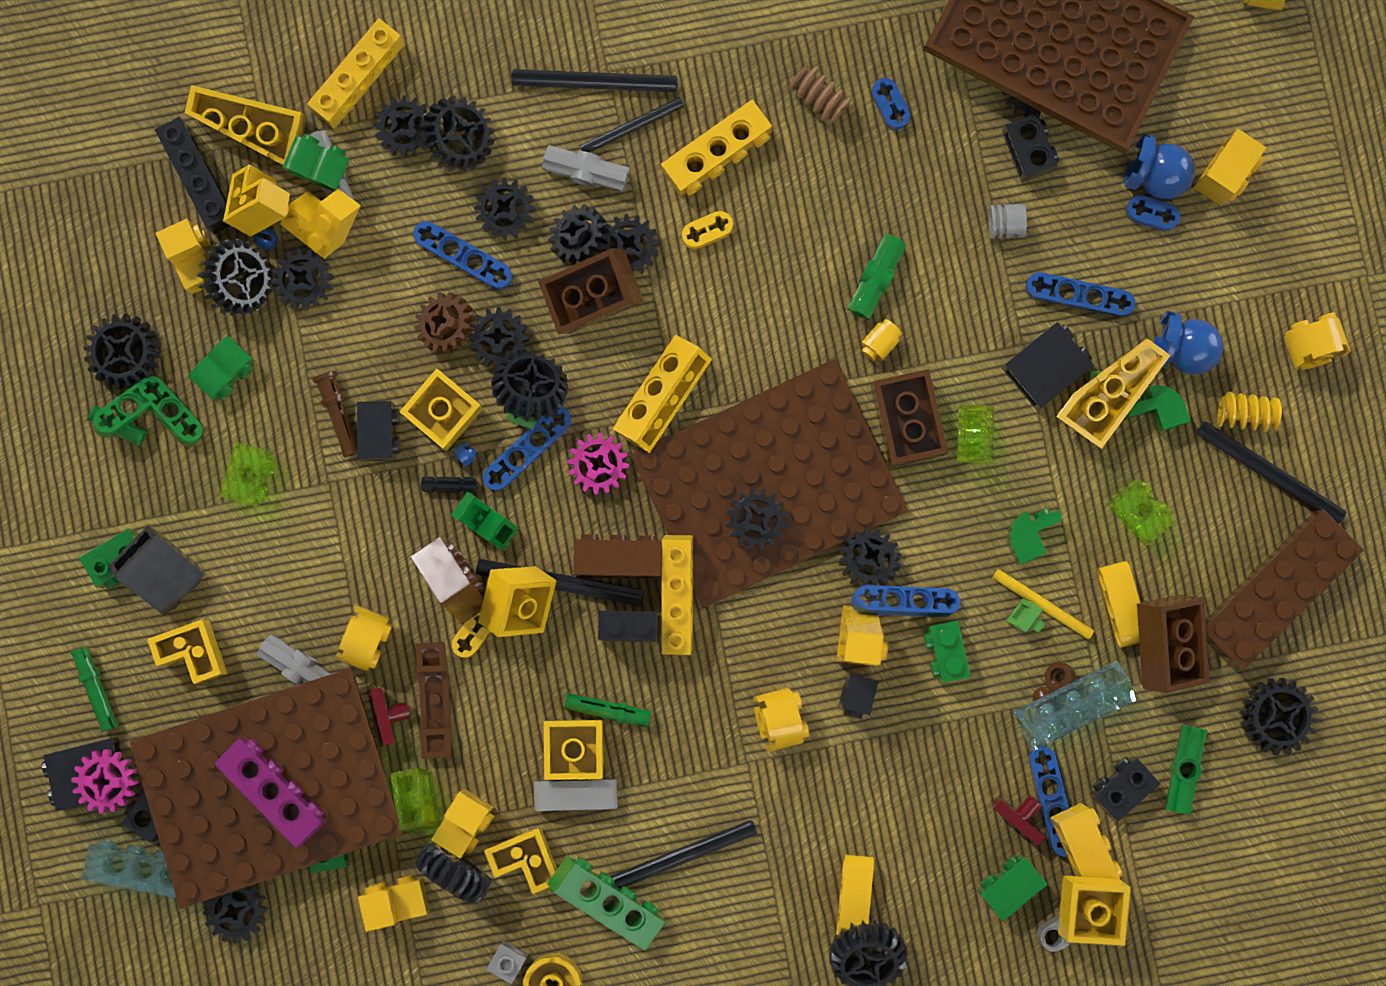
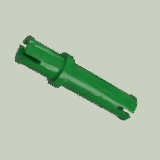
M85 646L82 649L79 648L70 652L80 675L77 677L78 681L84 685L101 733L118 727L119 724L116 721L99 677L101 675L100 669L96 670L89 647Z
M567 692L564 704L565 711L569 710L615 720L620 725L625 722L645 728L649 726L652 711L650 709L646 710L628 706L627 702L621 701V704L572 694L571 692Z

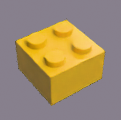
M1237 129L1220 147L1193 188L1220 206L1228 200L1233 202L1237 195L1240 196L1247 187L1249 181L1246 179L1253 172L1255 173L1265 160L1261 155L1266 147Z
M436 368L400 410V413L447 452L481 413L483 408Z
M536 566L490 570L478 623L497 637L544 633L557 580Z
M603 720L544 721V780L604 778Z
M1063 876L1058 934L1070 943L1125 945L1130 886L1120 879Z

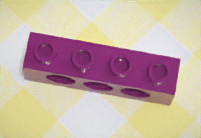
M239 738L214 764L295 848L302 847L326 823L322 817L324 814L323 810L313 801L308 803L301 796L304 791L294 781L288 782L281 775L284 771L274 760L271 759L268 762L261 755L263 749L256 741ZM252 761L259 768L258 774L254 778L249 777L246 772L247 765ZM271 782L279 787V794L275 799H271L266 792L267 786ZM291 803L296 804L300 811L298 818L295 820L287 816V807Z

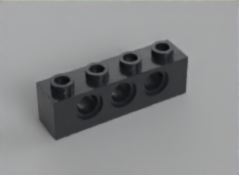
M179 116L154 129L206 228L214 235L231 226L223 221L227 199L188 125Z

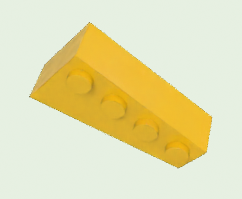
M192 85L185 113L282 165L286 160L295 137H303L308 116L298 111Z
M843 605L836 662L866 666L880 665V660H886L888 643L883 642V632L879 616L861 614L855 611L852 606Z

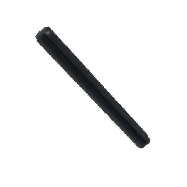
M514 69L511 77L514 86L676 92L678 89V77L674 75Z
M1203 422L1197 429L1196 434L1313 510L1324 509L1337 523H1341L1345 518L1346 510L1208 422Z
M479 559L476 566V574L489 577L490 570L520 568L523 566ZM543 571L557 580L554 590L641 606L643 602L644 591L642 589Z
M749 820L610 877L616 881L614 885L622 889L623 886H630L755 836L757 830L754 822Z

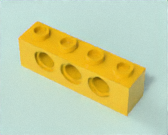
M378 18L307 103L312 113L332 129H335L404 47L405 44L401 35Z
M752 99L661 163V171L680 197L686 193L690 196L702 187L701 182L708 177L712 180L722 174L725 170L723 168L731 161L735 164L742 160L748 154L746 151L752 146L760 147L770 139L769 134H771L772 125ZM738 129H743L749 136L744 140H738L733 136V133ZM715 145H720L725 148L726 152L722 156H715L710 152V149ZM693 161H698L703 165V168L699 172H691L687 166Z
M675 335L655 366L650 370L649 375L639 390L634 394L633 399L619 417L613 430L627 441L650 453L712 359L698 346Z
M664 535L662 539V654L691 655L693 650V535Z

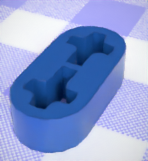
M889 78L877 80L872 88V99L885 125L891 130H902L909 121V109L893 80ZM880 86H883L885 89H891L888 95L890 102L887 101L884 95H878ZM892 106L897 114L903 113L900 123L897 120L891 121L890 119L893 114Z
M1139 195L1133 197L1125 209L1126 216L1130 221L1159 231L1173 229L1180 220L1179 210L1175 206L1146 196ZM1141 203L1143 204L1142 209L1150 213L1142 212L1138 216L1136 215V209L1132 208V206ZM1167 211L1173 221L1164 224L1163 218L1156 216L1155 213L1162 215Z

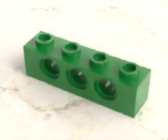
M567 855L547 883L555 894L645 951L665 923L658 915L660 909L647 900L644 904L636 900L638 895L626 886L619 889L614 885L616 881L606 873L601 871L599 875L591 870L593 866L583 858L578 857L575 860ZM591 881L590 886L586 890L580 891L583 883ZM613 896V899L609 904L603 905V902L607 897ZM635 910L634 916L625 920L626 915L630 911Z

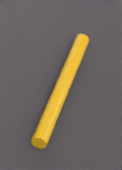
M997 569L993 574L992 578L1022 598L1035 603L1044 612L1089 640L1093 635L1094 630L1000 569Z

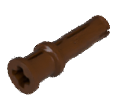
M336 370L329 371L314 377L312 380L313 383L318 385L322 397L321 405L328 410L343 457L347 458L358 454L357 440L343 403L346 396L344 393H341L336 379L338 373Z

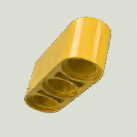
M1123 561L1098 568L1100 585L1119 647L1123 648L1138 644L1137 603H1140L1128 562Z
M844 855L836 935H840L841 928L849 929L851 922L856 926L861 925L862 920L866 924L869 923L874 868L873 857Z

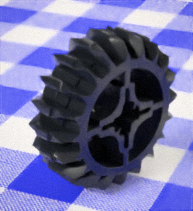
M450 96L448 100L441 98L437 104H432L429 107L430 112H426L422 117L426 122L420 124L419 127L426 132L420 135V140L427 141V145L423 147V150H431L433 153L430 155L429 160L433 161L438 158V167L442 168L447 164L448 172H453L457 168L459 173L465 172L467 168L474 170L477 168V164L481 165L486 161L485 156L490 155L492 152L489 146H492L495 142L494 139L489 137V135L494 133L495 129L487 126L492 118L485 119L482 115L485 112V108L477 110L476 101L467 104L466 97H461L457 100L456 96ZM459 116H461L462 118H464L467 122H464L463 120H461V118H460ZM442 118L444 134L440 137L439 124ZM465 131V133H463V134L460 135V136H456V135H455V136H453V137H449V136L452 135L453 133H457V132L460 133V132ZM472 132H474L475 134V145L473 150L471 148V145H473L471 141ZM446 146L452 147L455 152L451 151Z
M239 239L225 240L220 244L213 245L211 251H207L203 255L206 260L201 261L199 266L204 271L200 272L197 276L203 279L204 283L200 284L198 288L206 289L207 293L203 298L212 299L211 307H220V313H230V316L249 315L251 311L259 310L261 308L260 305L268 301L265 295L270 294L272 290L267 284H270L271 280H273L268 277V272L273 268L265 266L264 263L268 258L259 257L260 249H252L251 243H242ZM234 276H243L242 278L237 279V281L236 279L229 280V278Z
M124 313L120 320L118 315L112 314V323L103 318L101 319L102 328L96 325L92 327L97 332L96 335L86 336V339L91 341L92 344L83 347L85 351L91 353L84 357V361L92 363L88 371L96 373L95 380L99 382L104 380L106 387L110 388L114 384L117 390H122L125 384L130 389L134 386V380L139 383L142 381L143 375L148 378L153 376L149 372L150 367L154 369L159 368V365L153 362L154 358L159 359L162 357L160 352L154 351V349L161 347V342L154 340L158 335L157 332L154 330L149 331L151 325L148 322L141 324L140 317L135 316L131 320L130 315ZM119 331H134L130 336L126 335L120 340L112 337L113 334ZM140 340L143 343L141 360L136 355L137 348L140 346ZM106 343L109 348V354L105 358L106 363L104 364L102 353ZM115 344L119 347H124L125 352H127L126 354L131 358V360L125 356H121V353L119 352V349L115 346ZM123 364H130L134 367V369L126 373H111L115 368L119 369Z
M521 350L519 356L511 353L508 359L502 358L499 366H496L494 369V377L491 380L493 398H496L498 407L504 406L505 414L512 411L514 419L520 415L524 416L527 422L530 417H533L538 423L541 416L549 419L552 413L557 414L560 407L565 403L568 393L567 375L563 374L562 366H555V358L546 360L545 353L541 356H536L533 350L530 355H526Z
M1274 678L1267 679V686L1263 682H1258L1256 685L1259 693L1254 689H1249L1248 694L1253 699L1242 700V703L1248 706V710L1239 711L1240 715L1247 716V720L1241 721L1240 725L1242 727L1249 726L1250 728L1244 733L1245 737H1253L1255 735L1251 744L1257 747L1262 743L1261 751L1267 753L1271 749L1273 755H1279L1281 749L1285 755H1290L1292 751L1291 746L1295 751L1302 750L1300 741L1309 744L1310 739L1306 734H1316V730L1310 727L1311 723L1319 722L1318 718L1311 715V713L1318 711V707H1309V703L1314 700V697H1303L1307 689L1300 687L1296 690L1297 682L1290 681L1287 684L1285 678H1279L1277 684ZM1283 693L1289 696L1294 703L1282 706L1278 700H1274L1272 694ZM1263 701H1265L1263 705L1265 706L1266 714L1259 720V709ZM1276 711L1285 712L1283 713L1282 722L1274 721V715H1277L1275 714ZM1299 713V723L1295 730L1292 722L1294 716ZM1276 727L1280 733H1284L1286 739L1274 740L1267 736L1264 730Z
M427 843L418 854L415 862L418 871L437 886L461 900L478 904L489 891L488 888L492 882L483 870L463 857L460 859L437 843Z
M875 919L871 924H866L862 920L861 925L857 926L851 922L849 929L841 928L840 935H834L833 943L830 944L829 963L834 976L839 978L841 984L848 983L849 986H886L887 982L895 984L897 977H902L904 969L907 968L908 951L902 934H898L895 927L889 928L886 922L878 925Z

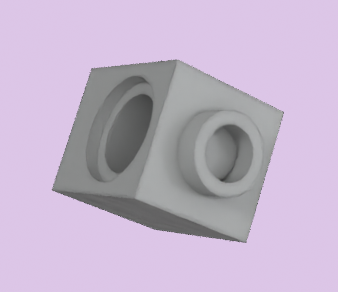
M503 940L486 970L512 984L528 954Z

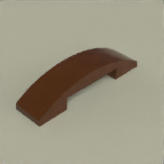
M445 642L416 643L422 727L420 730L422 759L451 757L450 692Z

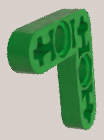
M154 376L146 377L141 382L132 386L99 410L93 419L95 433L100 437L110 438L150 410L180 444L194 446L200 441L202 436L200 422L165 383ZM146 386L150 388L157 387L156 394L161 399L157 406L155 404H157L158 398L153 393L147 395ZM125 401H133L137 405V410L133 413H126L121 409V404ZM167 405H172L178 409V414L175 417L169 418L162 413V409ZM113 410H115L118 416L112 420L111 428L108 426L101 427V419L109 421L114 417ZM183 417H185V419H183V425L188 430L192 428L195 429L194 437H192L189 434L186 436L183 435L184 427L179 423Z

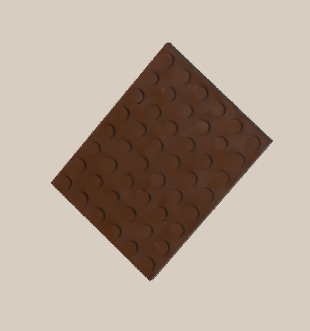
M949 0L923 51L1125 154L1194 16L1164 0Z
M832 359L658 441L650 453L641 449L630 454L668 535H693V588L703 609L845 542L847 537L852 539L855 531L862 534L865 528L871 530L908 512V508L836 359ZM750 489H754L756 495H760L762 489H765L766 497L768 498L776 494L774 502L776 504L784 503L780 512L788 513V517L781 521L788 525L787 529H779L783 538L780 540L774 537L775 545L773 547L769 546L768 543H764L763 551L759 550L758 545H754L751 551L748 550L747 542H744L741 546L737 545L740 539L738 535L730 537L734 528L726 527V523L732 521V517L726 515L727 511L735 510L731 505L732 500L739 503L741 501L739 496L741 492L746 497H749ZM752 501L759 508L769 506L761 501ZM743 507L738 513V525L745 521L746 513ZM752 512L750 524H757L762 528L761 522L764 516L762 514L757 516ZM775 515L768 522L771 533L776 525ZM749 531L745 533L750 538L761 539L760 535L756 532Z
M351 667L129 741L180 909L405 834L355 674ZM239 738L256 741L263 749L261 755L268 762L271 759L274 760L284 771L281 775L288 782L294 781L304 791L301 796L308 803L313 801L323 810L324 814L322 817L326 823L302 847L295 848L214 764ZM252 761L247 765L246 772L251 778L257 776L259 768ZM271 782L267 786V795L271 799H275L278 796L279 787L277 784ZM291 803L287 807V816L292 820L297 819L300 812L296 804Z

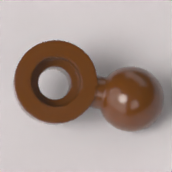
M1055 662L1051 664L1045 672L1046 687H1039L1033 693L1032 699L1035 706L1039 709L1051 708L1055 703L1056 691L1064 692L1073 687L1076 680L1074 669L1066 663ZM1064 672L1066 678L1061 682L1060 675Z

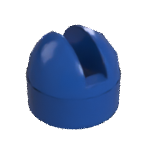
M267 227L265 230L254 235V242L261 250L268 251L277 245L278 237L274 230ZM263 234L272 237L271 242L259 238V235Z
M461 442L451 449L465 467L476 456V449L471 448V443Z

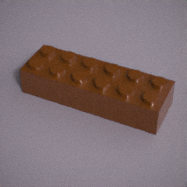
M1324 509L1314 511L1205 619L1207 643L1234 671H1243L1364 549Z

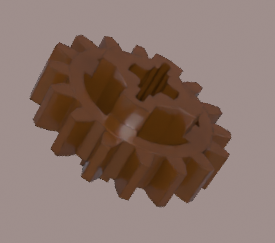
M438 292L437 300L431 296L428 297L429 305L421 304L420 306L423 314L415 316V318L420 320V324L414 326V328L422 332L418 335V340L424 342V347L438 354H442L443 351L452 354L453 347L461 350V341L469 342L470 338L467 336V333L475 331V328L470 326V322L476 320L475 316L469 314L473 310L472 306L468 305L464 298L452 292H448L447 296Z

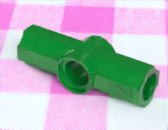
M885 234L873 259L869 260L859 280L860 285L847 309L853 315L869 320L881 295L885 293L895 274L894 269L907 245L901 239Z
M1181 725L1175 757L1170 765L1171 777L1165 810L1191 814L1197 780L1202 774L1200 764L1207 730ZM1184 762H1188L1191 765L1192 771L1188 777L1184 778L1180 773V767Z

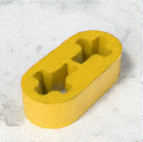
M717 211L687 224L682 231L684 245L689 249L696 250L727 237L732 231V218L726 212ZM720 218L722 222L727 221L724 231L721 232L719 228L709 230L710 227L716 225V219ZM694 229L696 233L705 230L706 233L701 234L699 242L695 243L693 239H687L690 236V230Z
M476 616L464 623L452 641V649L457 656L465 658L473 656L491 633L485 627H481L477 633L473 631L478 624L475 620ZM470 634L474 635L470 642V645L473 647L472 650L461 652L459 650L461 645L458 641L460 639L466 640Z

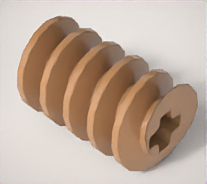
M806 65L794 77L788 89L790 91L798 89L796 95L799 99L807 96L805 105L810 106L815 103L813 112L817 114L823 111L821 119L827 121L832 118L831 125L845 111L851 101V97L849 96L841 100L840 97L843 90L840 89L833 92L832 89L835 82L832 81L825 85L824 81L827 75L823 74L817 78L815 75L818 67L816 66L809 70L807 69L808 65Z

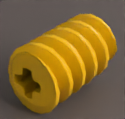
M1227 392L1219 402L1217 414L1218 427H1222L1225 419H1227L1229 428H1233L1236 421H1239L1240 429L1244 430L1247 423L1250 422L1252 431H1256L1258 425L1262 424L1263 432L1266 433L1270 425H1273L1274 432L1276 433L1282 414L1281 402L1276 397L1270 401L1266 396L1260 397L1259 400L1256 395H1249L1246 398L1244 393H1239L1235 398L1233 392Z

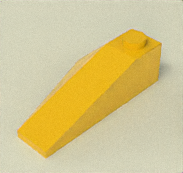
M1149 339L1144 340L1073 393L1057 417L1102 449L1171 355Z

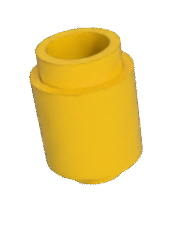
M885 319L882 323H878L861 342L863 347L861 352L873 362L876 359L883 361L900 341L899 337L902 335V332L895 324Z

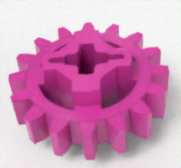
M599 433L597 439L593 440L592 436L588 434V442L584 443L579 439L577 442L580 448L578 450L571 448L570 450L575 458L567 460L568 464L574 466V469L568 471L569 475L578 476L574 484L577 486L584 483V492H587L591 487L593 488L594 495H598L599 489L602 488L606 494H609V486L613 485L618 489V478L623 480L627 478L622 473V469H629V464L623 463L622 460L626 459L628 454L619 452L623 447L621 442L615 446L613 445V436H610L606 441L603 440L602 433ZM600 446L598 451L592 453L586 451L590 447ZM611 451L616 455L617 467L610 464L609 456ZM600 457L603 458V463L608 469L598 468L595 471L594 465L590 460L598 461ZM580 461L587 465L588 472L586 477L581 474ZM605 475L611 477L605 482L595 483L598 477Z
M105 749L102 756L99 751H93L92 759L83 757L81 760L84 766H76L74 768L76 772L80 773L79 777L71 779L72 782L78 783V788L73 790V794L81 793L82 795L78 801L79 804L89 802L87 809L89 811L94 810L98 806V811L101 814L106 813L108 807L111 812L118 811L117 803L121 806H126L128 801L125 797L135 795V792L130 787L138 784L137 780L131 779V775L135 774L137 770L128 769L127 767L131 760L125 759L121 761V752H116L111 756V749ZM99 763L97 770L92 775H88L91 768ZM115 766L118 767L122 776L115 771ZM105 777V779H109V785L100 783V778ZM88 786L95 793V797L90 793ZM117 788H122L120 793L110 800L113 797V792Z

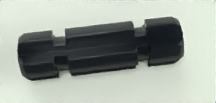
M424 476L421 479V491L434 492V490H437L439 493H460L461 491L475 493L477 490V480L474 477H464V479L460 477H437V479H434V477Z

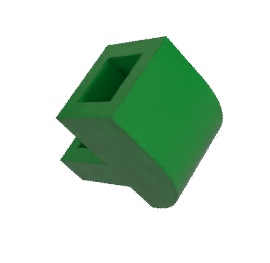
M1161 385L1146 388L1144 391L1146 400H1144L1143 395L1140 396L1124 418L1126 420L1151 412L1158 433L1185 425L1191 421L1181 396L1173 389Z
M469 492L466 493L451 515L502 551L505 550L519 530L518 526Z
M1049 508L1033 515L1034 521H1032L1028 511L1014 519L1008 529L1007 544L1017 566L1047 553L1038 531L1062 521L1063 518L1059 510L1052 513Z

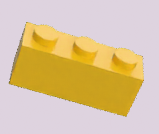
M1079 803L1050 817L1075 876L1120 879L1123 875L1121 868L1116 860L1112 861L1108 851L1111 850V845L1104 834H1100L1097 827L1100 824V820L1093 808L1090 809Z

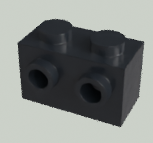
M392 401L357 402V452L360 461H396V454H400V437H395V425H400V410L395 408V404Z
M1126 756L1113 767L1116 770L1108 778L1106 776L1101 777L1092 786L1094 791L1089 795L1112 821L1119 822L1161 784L1137 757H1130L1128 759Z

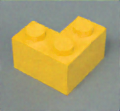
M249 164L232 174L223 221L251 237L287 216L290 193L276 186V179Z
M339 188L322 201L307 191L288 205V214L281 221L280 225L325 259L344 244L361 205Z
M188 219L156 232L165 256L174 264L185 290L190 294L202 290L198 287L204 281L197 275L204 271L199 264L201 261L206 260L203 255L209 251L207 247L211 246L204 230L201 231L198 224L193 225Z
M202 619L147 639L156 666L165 667L185 660L193 684H202L228 674L210 620Z
M466 789L460 791L444 815L443 822L431 840L460 859L465 853L471 855L479 842L475 838L479 831L482 833L484 830L486 831L494 818V815L491 814L494 807Z
M541 826L484 850L494 877L522 867L532 894L549 888L547 883L557 870Z
M413 874L397 878L398 884L387 886L386 881L364 888L365 893L360 895L358 900L365 931L392 926L399 921L427 915L430 909L423 878L415 879Z

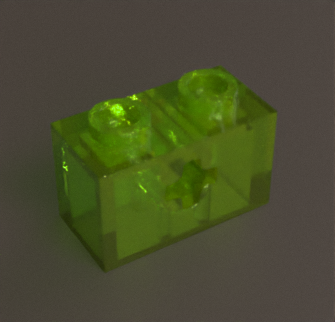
M959 405L957 462L993 464L994 407L988 405Z
M236 442L219 497L258 508L259 503H263L267 495L268 487L265 486L267 476H271L275 468L276 460L273 459L274 453ZM252 472L255 474V478L248 480L244 477V474Z
M1135 479L1130 481L1106 505L1146 546L1155 541L1175 520L1171 517L1173 514L1172 510L1164 502L1158 503L1152 496L1153 490L1146 482L1142 480L1139 482ZM1145 505L1147 507L1145 510L1146 515L1140 516L1138 514L1140 511L1139 506Z
M413 768L391 773L395 808L399 820L398 831L416 833L439 828L432 770Z

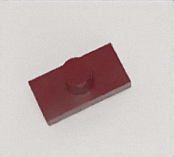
M382 687L368 690L367 694L380 746L394 744L395 740L390 723L410 719L407 703L403 702L386 707Z
M1031 794L1028 795L1017 809L1000 795L992 803L995 811L1037 846L1046 838L1044 832L1030 821L1043 806Z

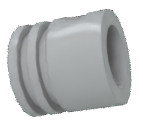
M1004 204L1003 207L996 205V208L994 205L989 206L988 232L990 239H994L995 236L997 239H1001L1002 236L1004 238H1025L1027 216L1024 204Z

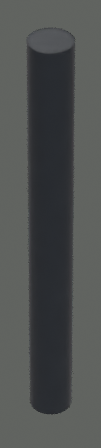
M678 97L579 145L581 151L591 153L684 108V104L681 98Z

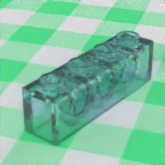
M1115 661L1014 712L1021 733L1031 749L1035 751L1136 700L1130 678L1118 661Z
M100 839L99 843L89 845L82 880L176 898L162 851L156 850L155 854L145 853L144 847L128 845L127 849L116 847L117 842ZM115 856L120 857L124 862L121 872L113 867L112 862ZM143 862H148L152 867L150 877L144 876L141 872Z

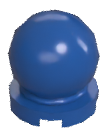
M1143 133L1135 148L1140 149L1135 162L1129 160L1123 180L1124 186L1136 190L1142 184L1146 192L1160 199L1170 200L1182 195L1190 189L1195 178V162L1189 152L1174 144L1164 143L1156 146V137Z
M1172 311L1164 313L1160 324L1165 325L1161 337L1155 336L1154 344L1171 355L1162 368H1166L1171 362L1177 370L1189 375H1200L1212 370L1219 363L1224 350L1222 336L1216 327L1202 319H1188L1181 322V315Z

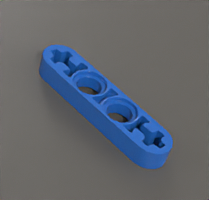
M423 221L414 228V239L423 249L494 289L504 290L510 286L513 278L506 264L432 222ZM430 228L431 234L437 239H440L441 234L444 235L439 241L437 249L433 248L436 246V243L431 239L427 238L425 241H422L423 237L420 234L422 230L428 231ZM453 241L458 244L459 250L456 255L447 256L444 254L443 247L447 242ZM473 255H478L483 259V265L478 270H472L467 266L468 259ZM489 262L493 263L490 266L491 270L497 273L504 270L505 281L499 280L498 283H495V277L489 272L486 273V277L482 276L487 270Z
M1037 272L1032 274L1025 284L1026 293L1035 300L1109 316L1125 317L1135 307L1134 296L1126 290ZM1040 279L1043 286L1051 287L1052 281L1056 282L1053 289V297L1049 296L1051 292L1049 289H1042L1040 293H1037L1036 287L1032 286V283ZM1061 285H1069L1073 288L1074 295L1071 299H1063L1059 295ZM1091 290L1097 291L1101 295L1100 304H1089L1086 299L1087 293ZM1108 294H1111L1109 300L1118 301L1123 297L1124 303L1128 304V307H1125L1122 311L1118 310L1119 305L1110 303L1108 308H1104Z
M560 407V410L557 412L558 416L565 415L563 419L565 425L562 427L556 425L552 428V432L556 433L553 437L541 425L546 422L549 427L554 422L552 416L555 413H552L549 419L541 417L538 423L536 422L533 430L529 429L485 470L483 480L492 491H502L570 428L572 420L565 408ZM538 431L544 433L546 436L545 444L541 447L532 446L530 436ZM514 451L524 453L525 462L523 465L518 467L512 466L509 462L511 453ZM504 461L506 466L514 471V473L509 476L506 471L501 476L502 484L493 483L491 485V472L500 473L504 468L499 464Z
M865 585L858 588L851 596V604L855 611L861 614L948 617L959 609L961 602L959 595L954 590L948 588ZM865 594L866 599L878 597V601H871L866 605L864 600H860V597ZM887 594H893L898 598V607L894 608L888 605L886 602ZM914 595H920L924 598L925 608L920 609L914 605ZM943 598H945L946 602L951 603V606L948 608L944 603H937L933 606L934 602H939Z
M1037 746L1030 751L1028 762L1038 801L1043 805L1041 812L1052 851L1057 855L1068 857L1063 848L1057 847L1060 839L1057 832H1052L1054 826L1049 819V812L1052 808L1060 807L1063 811L1069 809L1057 759L1050 748ZM1042 751L1044 755H1049V760L1045 761L1046 769L1048 771L1053 769L1054 774H1044L1038 778L1037 772H1043V768L1040 763H1035V758L1039 757L1038 752ZM1046 779H1053L1057 784V790L1052 795H1045L1042 791L1041 786Z

